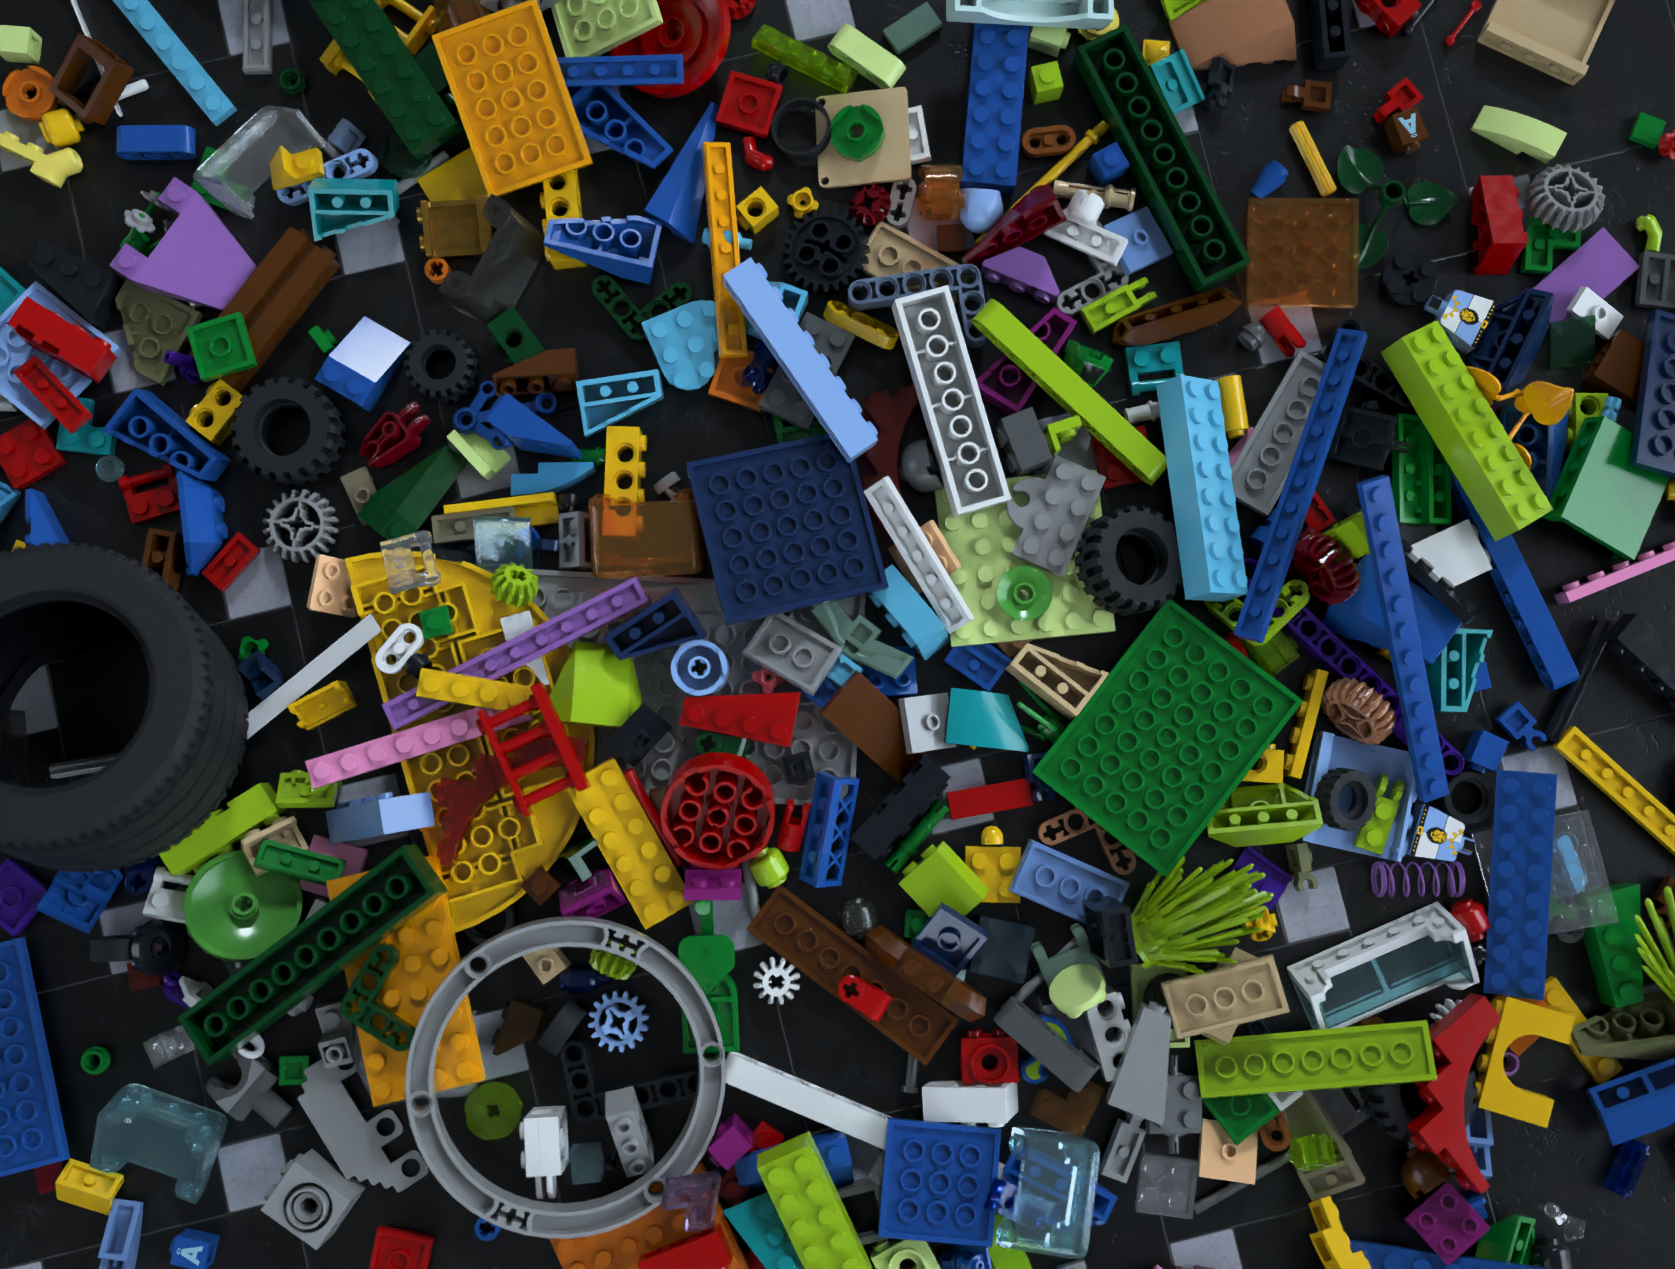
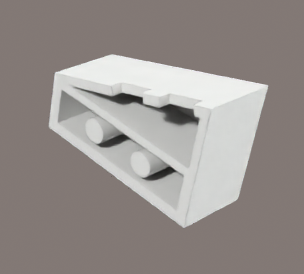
M961 1080L931 1081L922 1087L924 1121L960 1122L962 1125L976 1126L977 1123H987L988 1127H1003L1019 1111L1017 1083H997L992 1085L962 1084Z

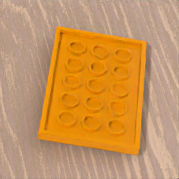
M528 0L431 35L490 199L593 164L537 0Z

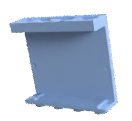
M1316 732L1304 793L1309 797H1314L1317 790L1316 786L1321 781V777L1327 774L1329 770L1336 768L1360 770V772L1366 773V776L1371 778L1373 786H1375L1380 774L1388 775L1389 781L1382 797L1389 799L1395 781L1398 779L1404 781L1405 787L1402 797L1398 801L1400 804L1382 855L1353 846L1357 830H1340L1330 828L1327 824H1323V827L1298 840L1401 862L1408 847V843L1405 841L1406 833L1411 828L1413 822V815L1410 813L1412 802L1414 803L1417 799V789L1409 751L1376 744L1369 745L1366 742L1361 744L1358 740L1335 736L1333 733ZM1347 785L1341 789L1338 798L1339 810L1342 813H1346L1352 803V790Z

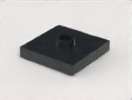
M643 703L604 745L635 767L665 736L672 726Z

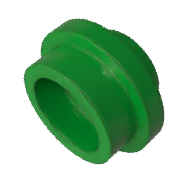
M92 1046L82 1054L81 1067L89 1074H100L109 1067L111 1061L110 1054L102 1046ZM95 1055L99 1056L100 1064L94 1062Z

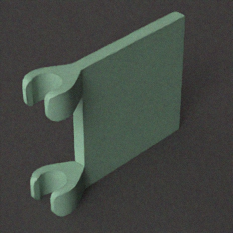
M1080 923L1070 926V930L1078 945L1050 958L1047 957L1039 941L1032 943L1031 951L1048 988H1050L1051 982L1058 973L1076 964L1095 966L1104 978L1105 987L1108 986L1097 959L1090 955L1088 937Z

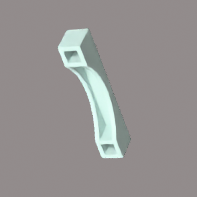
M946 0V21L1103 30L1114 20V0Z

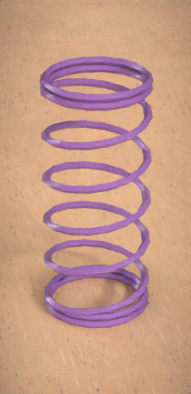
M1378 861L1373 864L1371 869L1372 890L1378 898H1382L1385 895L1387 888V876L1384 865L1389 871L1388 893L1390 897H1393L1395 893L1392 870L1396 864L1401 865L1404 871L1402 888L1405 897H1408L1410 893L1407 869L1411 864H1415L1419 870L1417 888L1420 897H1423L1425 894L1422 869L1426 864H1430L1434 870L1432 889L1435 897H1438L1440 894L1437 868L1441 864H1445L1448 868L1447 890L1449 896L1461 897L1465 890V873L1459 861L1452 862L1450 866L1446 862L1441 861L1436 867L1429 861L1424 862L1421 867L1411 861L1407 864L1406 868L1397 861L1393 863L1391 868L1385 862ZM1455 865L1458 868L1460 876V886L1458 894L1455 890V880L1453 876ZM1378 868L1380 869L1381 873L1380 894L1376 882V874ZM1435 876L1437 880V894L1435 890ZM1420 877L1422 881V894L1420 890ZM1405 879L1407 882V894L1405 889ZM1390 880L1392 883V894L1390 889Z

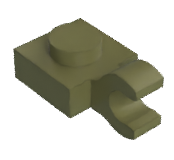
M1293 842L1285 844L1289 871L1294 873V889L1300 892L1304 891V880L1308 881L1309 889H1317L1318 881L1314 875L1309 873V871H1312V853L1307 843Z

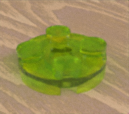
M489 1081L480 1085L469 1095L465 1103L468 1128L473 1134L484 1140L506 1137L520 1122L523 1102L517 1092L503 1082ZM487 1105H498V1110L501 1112L500 1116L494 1115L492 1118L489 1117Z

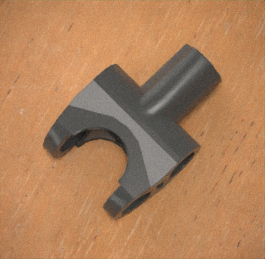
M246 1046L241 1047L247 1051H254ZM236 1051L233 1056L238 1061L237 1064L241 1067L242 1071L239 1084L224 1083L216 1077H210L205 1083L206 1091L234 1119L243 1121L254 1110L271 1126L276 1128L293 1109L271 1089L279 1079V1070L262 1055L255 1059H248Z

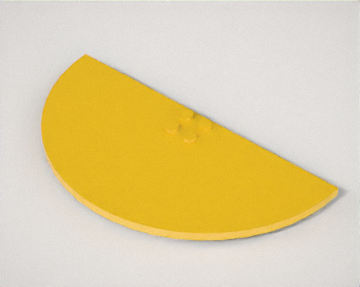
M417 551L376 552L345 559L352 583L350 588L358 616H360L362 621L371 613L382 630L368 641L383 703L418 686L419 679H416L412 674L408 675L406 673L407 665L398 673L388 674L382 672L377 667L375 657L378 650L400 625L411 623L422 629L419 616L420 611L444 605L449 607L455 633L426 640L424 637L423 645L416 652L419 654L427 653L429 660L433 663L431 670L447 672L505 643L506 639L500 618L530 610L534 627L550 620L533 601L528 606L520 605L518 609L512 604L506 606L504 601H496V595L491 593L493 573L465 561L459 563L435 559V554ZM409 633L406 636L407 643H412L415 639L413 633ZM568 644L542 657L549 684L545 685L549 696L571 650ZM395 655L388 657L389 665L396 663ZM527 665L496 679V681L534 686L541 682L534 671L527 667ZM451 702L398 730L393 729L390 721L389 724L393 734L478 706ZM531 710L534 720L496 731L501 743L541 725V722H538L541 711ZM563 724L584 772L594 768L595 726ZM487 735L401 761L410 795L430 792L435 826L420 828V831L423 833L429 856L438 855L444 886L448 890L446 896L454 933L487 920L524 896L527 892L521 885L540 866H543L546 871L558 860L559 854H561L572 838L581 818L566 789L531 805L533 815L524 817L523 813L518 814L512 802V798L515 795ZM545 735L506 754L513 769L553 751V747L557 745L552 736L547 737ZM557 761L518 780L525 795L564 778L568 769L564 762L559 763Z

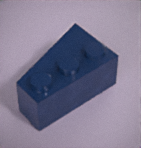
M676 586L609 630L603 638L617 658L623 660L654 652L658 649L677 646L681 643L704 639L708 632Z

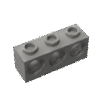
M630 1086L605 1092V1117L626 1177L649 1172L654 1167V1146L634 1087Z

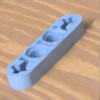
M363 148L356 149L323 163L325 177L321 178H335L333 174L335 168L342 165L346 169L343 179H363L375 173L378 167V160L368 150ZM362 157L368 159L365 168L358 165L362 163ZM310 181L277 190V195L282 202L289 206L304 204L309 201L308 187ZM289 188L297 190L293 192V198L287 196L290 193Z

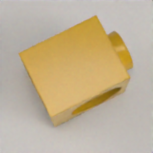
M761 186L736 206L738 223L745 231L750 229L754 235L779 216L778 205ZM754 208H759L763 211L758 217H752L748 213Z

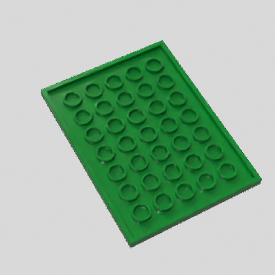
M1170 599L1157 611L1080 713L1070 722L1037 764L1032 773L1162 876L1167 877L1302 704L1303 700Z

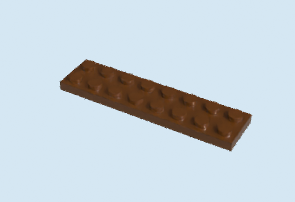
M779 885L747 927L750 933L925 1066L959 1021V1018L880 962L865 947L783 885ZM844 976H857L893 997L879 1022L868 1018L840 998L838 984ZM852 982L850 985L845 984L843 986L846 989V995L849 996L850 993L856 994L858 992L855 988L856 983Z

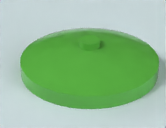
M242 850L224 853L206 863L190 881L184 898L186 927L196 944L208 954L230 962H250L298 926L303 906L302 891L298 880L293 877L270 871L256 877Z

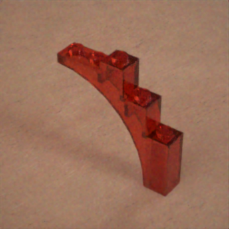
M914 383L909 387L905 384L893 393L895 395L893 398L887 390H884L881 393L875 391L865 399L866 403L863 406V411L879 434L876 436L878 438L876 445L862 454L876 474L875 477H872L870 474L861 480L863 492L882 478L889 476L902 497L897 472L898 447L903 430L912 412L919 405ZM864 494L869 513L891 544L894 545L895 543Z
M518 730L517 735H513L512 738L526 731ZM545 735L511 751L515 752L514 758H508L513 769L553 751V747L557 745L552 736L547 737ZM568 736L582 767H585L589 739ZM479 754V759L474 760L472 775L476 776V781L444 777L441 778L440 783H436L434 799L438 800L437 806L448 807V812L443 813L441 820V829L445 830L444 839L439 841L437 847V858H441L440 865L454 866L457 864L461 844L471 822L494 795L509 785L496 755ZM557 761L540 770L562 767L566 765L564 762L559 763Z

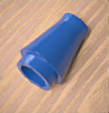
M1272 160L1269 164L1266 163L1249 194L1258 202H1262L1266 196L1286 182V176L1289 174L1287 169L1275 160Z

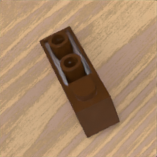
M575 348L548 349L492 374L496 396H503L506 393L509 395L577 391L576 381H579V366Z

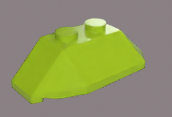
M1285 783L1236 787L1207 825L1208 837L1234 847L1290 843L1323 827V820L1317 798L1309 797L1302 791Z

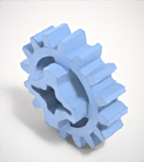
M618 989L613 991L612 997L607 993L603 994L602 999L604 1002L596 1000L594 1003L598 1010H591L589 1012V1016L594 1018V1021H591L588 1027L595 1028L596 1030L591 1037L596 1038L599 1036L601 1038L599 1046L601 1047L605 1043L609 1044L608 1049L610 1052H612L615 1046H618L620 1052H624L626 1044L633 1049L636 1046L634 1039L642 1041L644 1038L640 1031H647L649 1029V1026L644 1024L643 1021L648 1020L650 1014L642 1013L647 1005L645 1003L640 1005L636 1003L639 999L638 995L634 996L633 999L629 998V990H626L623 996L619 995ZM616 1002L625 1003L629 1005L630 1008L626 1009L623 1007H619L618 1003ZM606 1009L607 1019L601 1025V1015L603 1010ZM616 1016L618 1018L624 1017L625 1021L622 1026L621 1024L615 1025L613 1023ZM637 1017V1027L633 1033L630 1025L631 1021ZM608 1034L619 1035L620 1039L612 1038Z

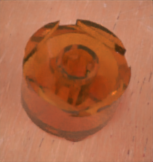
M921 165L918 177H923V182H921V186H917L919 213L924 215L922 221L955 220L960 215V209H964L965 206L964 192H960L959 182L962 181L961 165Z

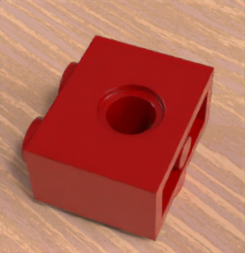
M967 1029L965 1034H959L960 1076L962 1084L992 1085L997 1083H1019L1018 1042L1003 1029H993V1033H982L981 1029ZM989 1054L996 1057L995 1064L992 1067H984L982 1065L983 1057Z

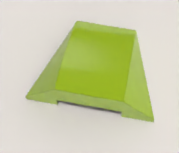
M579 641L573 643L550 694L562 724L619 729L643 704L632 657L619 660L609 645ZM542 713L538 722L545 720Z

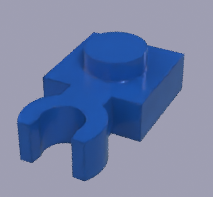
M1514 701L1494 719L1512 740H1518L1521 737L1522 745L1528 751L1536 750V747L1531 742L1534 736L1540 742L1547 740L1543 732L1532 728L1537 721L1519 701Z

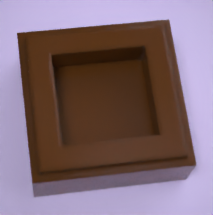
M963 224L937 225L938 252L940 254L965 253V230Z

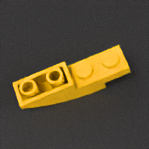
M1324 1197L1308 1203L1319 1231L1309 1236L1325 1268L1371 1269L1370 1263L1365 1258L1363 1251L1352 1253L1349 1237L1342 1228L1339 1220V1211L1332 1202L1331 1197Z

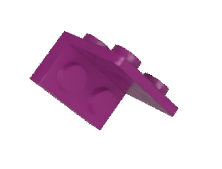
M1448 1181L1443 1183L1403 1219L1411 1229L1414 1228L1447 1265L1456 1260L1490 1229L1489 1225Z

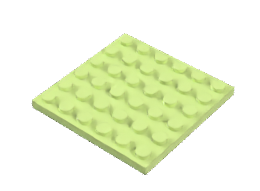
M1047 474L1005 478L1011 499L1014 500L1016 505L1020 507L1026 506L1028 504V497L1024 493H1013L1011 491L1012 487L1025 478L1037 477L1045 479ZM945 488L934 491L938 528L962 566L949 574V577L975 618L949 634L951 648L1116 631L1114 613L1106 611L1104 609L1105 605L1097 606L1092 601L1094 597L1091 594L1087 596L1083 590L1086 587L1083 580H1078L1077 573L1080 572L1079 566H1075V557L1079 556L1080 552H1077L1076 548L1062 578L1011 556L1022 530L1013 525L1007 516L1006 503L953 518ZM1100 493L1084 530L1090 527L1091 522L1102 516ZM1014 567H1034L1043 572L1050 581L1052 587L1050 606L1044 614L1034 620H1015L1006 615L998 604L996 594L998 583L1002 576ZM1021 590L1018 592V596L1020 599L1025 600L1028 598V593L1025 590Z

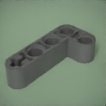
M1013 996L1006 1001L993 1018L1001 1029L1076 1092H1080L1101 1066L1092 1054L1082 1048L1078 1051L1026 1005Z

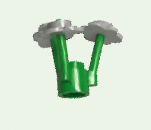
M141 190L140 193L143 197L151 202L144 212L138 209L126 210L124 212V222L132 228L120 243V248L126 243L148 258L161 240L159 239L152 245H148L149 238L144 232L153 233L155 231V226L152 224L153 220L149 216L156 205L167 211L170 210L158 199L161 195L160 192L151 190L148 193ZM163 221L165 232L169 230L174 223L173 221Z

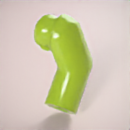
M1650 214L1639 216L1636 221V228L1639 231L1646 230L1647 233L1645 251L1659 253L1662 230L1656 218Z

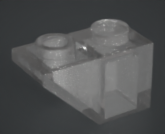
M182 1025L158 1034L143 1043L154 1069L195 1050L194 1043Z

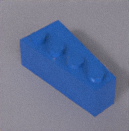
M134 388L102 430L201 480L216 482L232 461L152 392Z

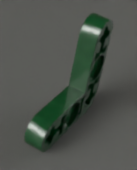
M600 275L592 282V291L596 299L627 336L637 343L647 341L645 333L642 335L638 332L632 334L635 331L629 322L632 317L637 325L641 326V322L653 318L652 311L656 306H664L667 312L670 311L671 307L665 299L669 298V301L672 302L676 298L675 292L677 290L681 293L686 291V299L682 301L679 298L674 301L673 306L675 308L690 303L693 300L692 290L689 285L684 282H676L639 311L610 276ZM600 284L609 285V290L614 296L611 301L605 292L599 293ZM620 302L629 305V311L623 316H619L614 312L615 306Z
M384 943L376 946L371 951L340 1005V1011L347 1020L393 1050L405 1051L411 1046L416 1028L376 1002L400 960L398 948L391 943ZM389 951L388 958L391 959L390 961L384 962L379 969L371 967L378 966L381 963L383 957L380 955V952ZM367 974H373L377 979V985L373 990L367 989L364 985V977ZM361 994L365 995L366 997L361 998L358 1003V1007L361 1010L353 1013V1006L350 1002L357 1001ZM375 1014L383 1015L386 1020V1025L382 1030H378L373 1026L372 1019ZM391 1028L397 1033L406 1031L407 1034L405 1037L406 1039H408V1041L400 1043L399 1035H397L394 1032L386 1035V1033L389 1032Z

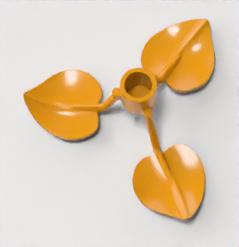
M1466 366L1490 406L1494 400L1502 401L1515 397V407L1518 411L1523 412V414L1508 435L1511 441L1529 414L1532 413L1534 419L1540 424L1554 425L1563 419L1570 408L1574 394L1573 388L1536 381L1530 383L1522 391L1515 389L1513 392L1498 395L1501 391V384L1494 375L1479 368ZM1513 443L1530 470L1532 460L1529 452L1520 444Z

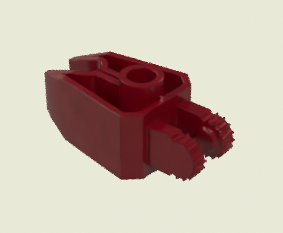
M417 402L410 403L398 414L385 412L366 435L359 454L368 459L370 458L367 462L368 466L381 468L393 464L420 446L421 437L419 433L430 423V419L424 414L409 423L421 410Z

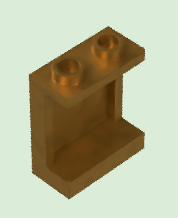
M476 196V199L431 202L420 200L421 207H417L416 212L418 224H423L424 235L419 236L421 252H426L428 258L495 254L490 202L487 196Z

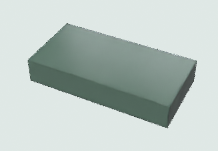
M925 2L885 28L883 36L898 56L942 26V22L929 3Z

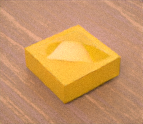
M1143 39L1141 53L1148 66L1169 56L1170 41Z

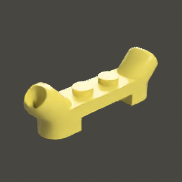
M5 130L3 134L0 133V149L32 163L30 172L53 186L62 188L68 176L80 173L83 169V163L79 154L69 147L45 155L42 148L31 142L24 145L19 142L20 138Z

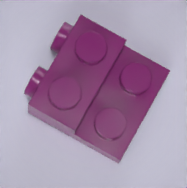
M686 862L684 900H741V863L734 868L717 870L699 867Z

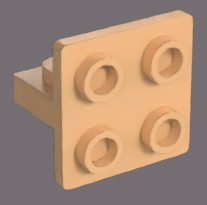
M321 554L317 555L307 601V608L309 610L356 618L357 609L350 588L352 583L345 560Z

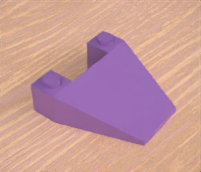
M174 177L158 198L170 211L178 215L169 230L148 258L125 243L109 266L144 291L223 311L256 270L257 266L207 201L197 191Z

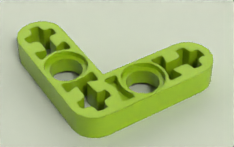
M1297 579L1286 583L1281 589L1275 608L1280 607L1284 609V614L1279 618H1271L1269 624L1271 626L1268 627L1263 643L1246 641L1253 646L1267 643L1310 600L1308 585L1304 581ZM1301 590L1302 595L1300 597L1298 595L1292 597V591L1298 593ZM1234 598L1224 601L1223 605L1226 608L1223 609V606L1218 602L1204 601L1209 613L1231 630H1235L1237 621H1232L1229 617L1234 611H1241L1244 603Z

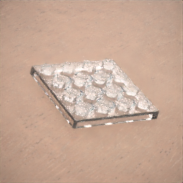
M1589 810L1555 816L1548 935L1620 922ZM1493 829L1471 833L1473 840H1475V849L1488 897L1490 892Z

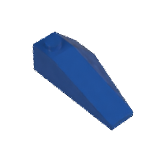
M610 86L582 87L571 98L583 135L652 169H655L673 152V148Z
M629 215L626 219H611L610 216L601 217V220H584L583 218L549 219L543 246L621 278L650 284L663 221L637 215Z
M1501 407L1500 423L1503 425L1507 435H1509L1523 414L1516 407ZM1568 412L1563 419L1554 425L1538 423L1531 413L1512 439V443L1520 444L1529 452L1532 460L1530 471L1548 501L1560 476L1567 438Z
M26 489L25 519L31 527V533L25 535V544L39 546L40 543H49L51 545H54V542L70 543L45 494L34 489Z
M831 1129L813 1134V1140L835 1187L854 1182L853 1166L844 1132ZM777 1145L745 1153L734 1164L739 1186L766 1187L757 1169V1154Z

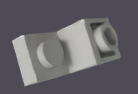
M343 998L318 1004L315 1008L323 1033L318 1042V1047L326 1069L354 1062L353 1024L340 1011Z

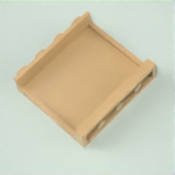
M1495 0L1477 42L1574 86L1585 76L1589 65H1586L1616 0Z

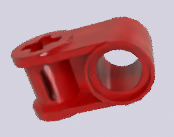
M854 975L844 976L838 984L840 998L876 1022L881 1020L893 999L888 993ZM852 982L856 983L855 988L858 992L856 994L850 993L849 996L846 995V989L843 986L845 984L850 985Z

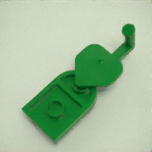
M698 900L695 903L694 909L700 914L701 935H690L682 939L678 947V959L692 973L712 1007L721 1033L724 1052H739L738 990L733 978L728 974L735 966L734 943L726 935H714L713 900ZM682 1009L683 1053H697L691 1025ZM709 1046L703 1053H717L718 1048Z

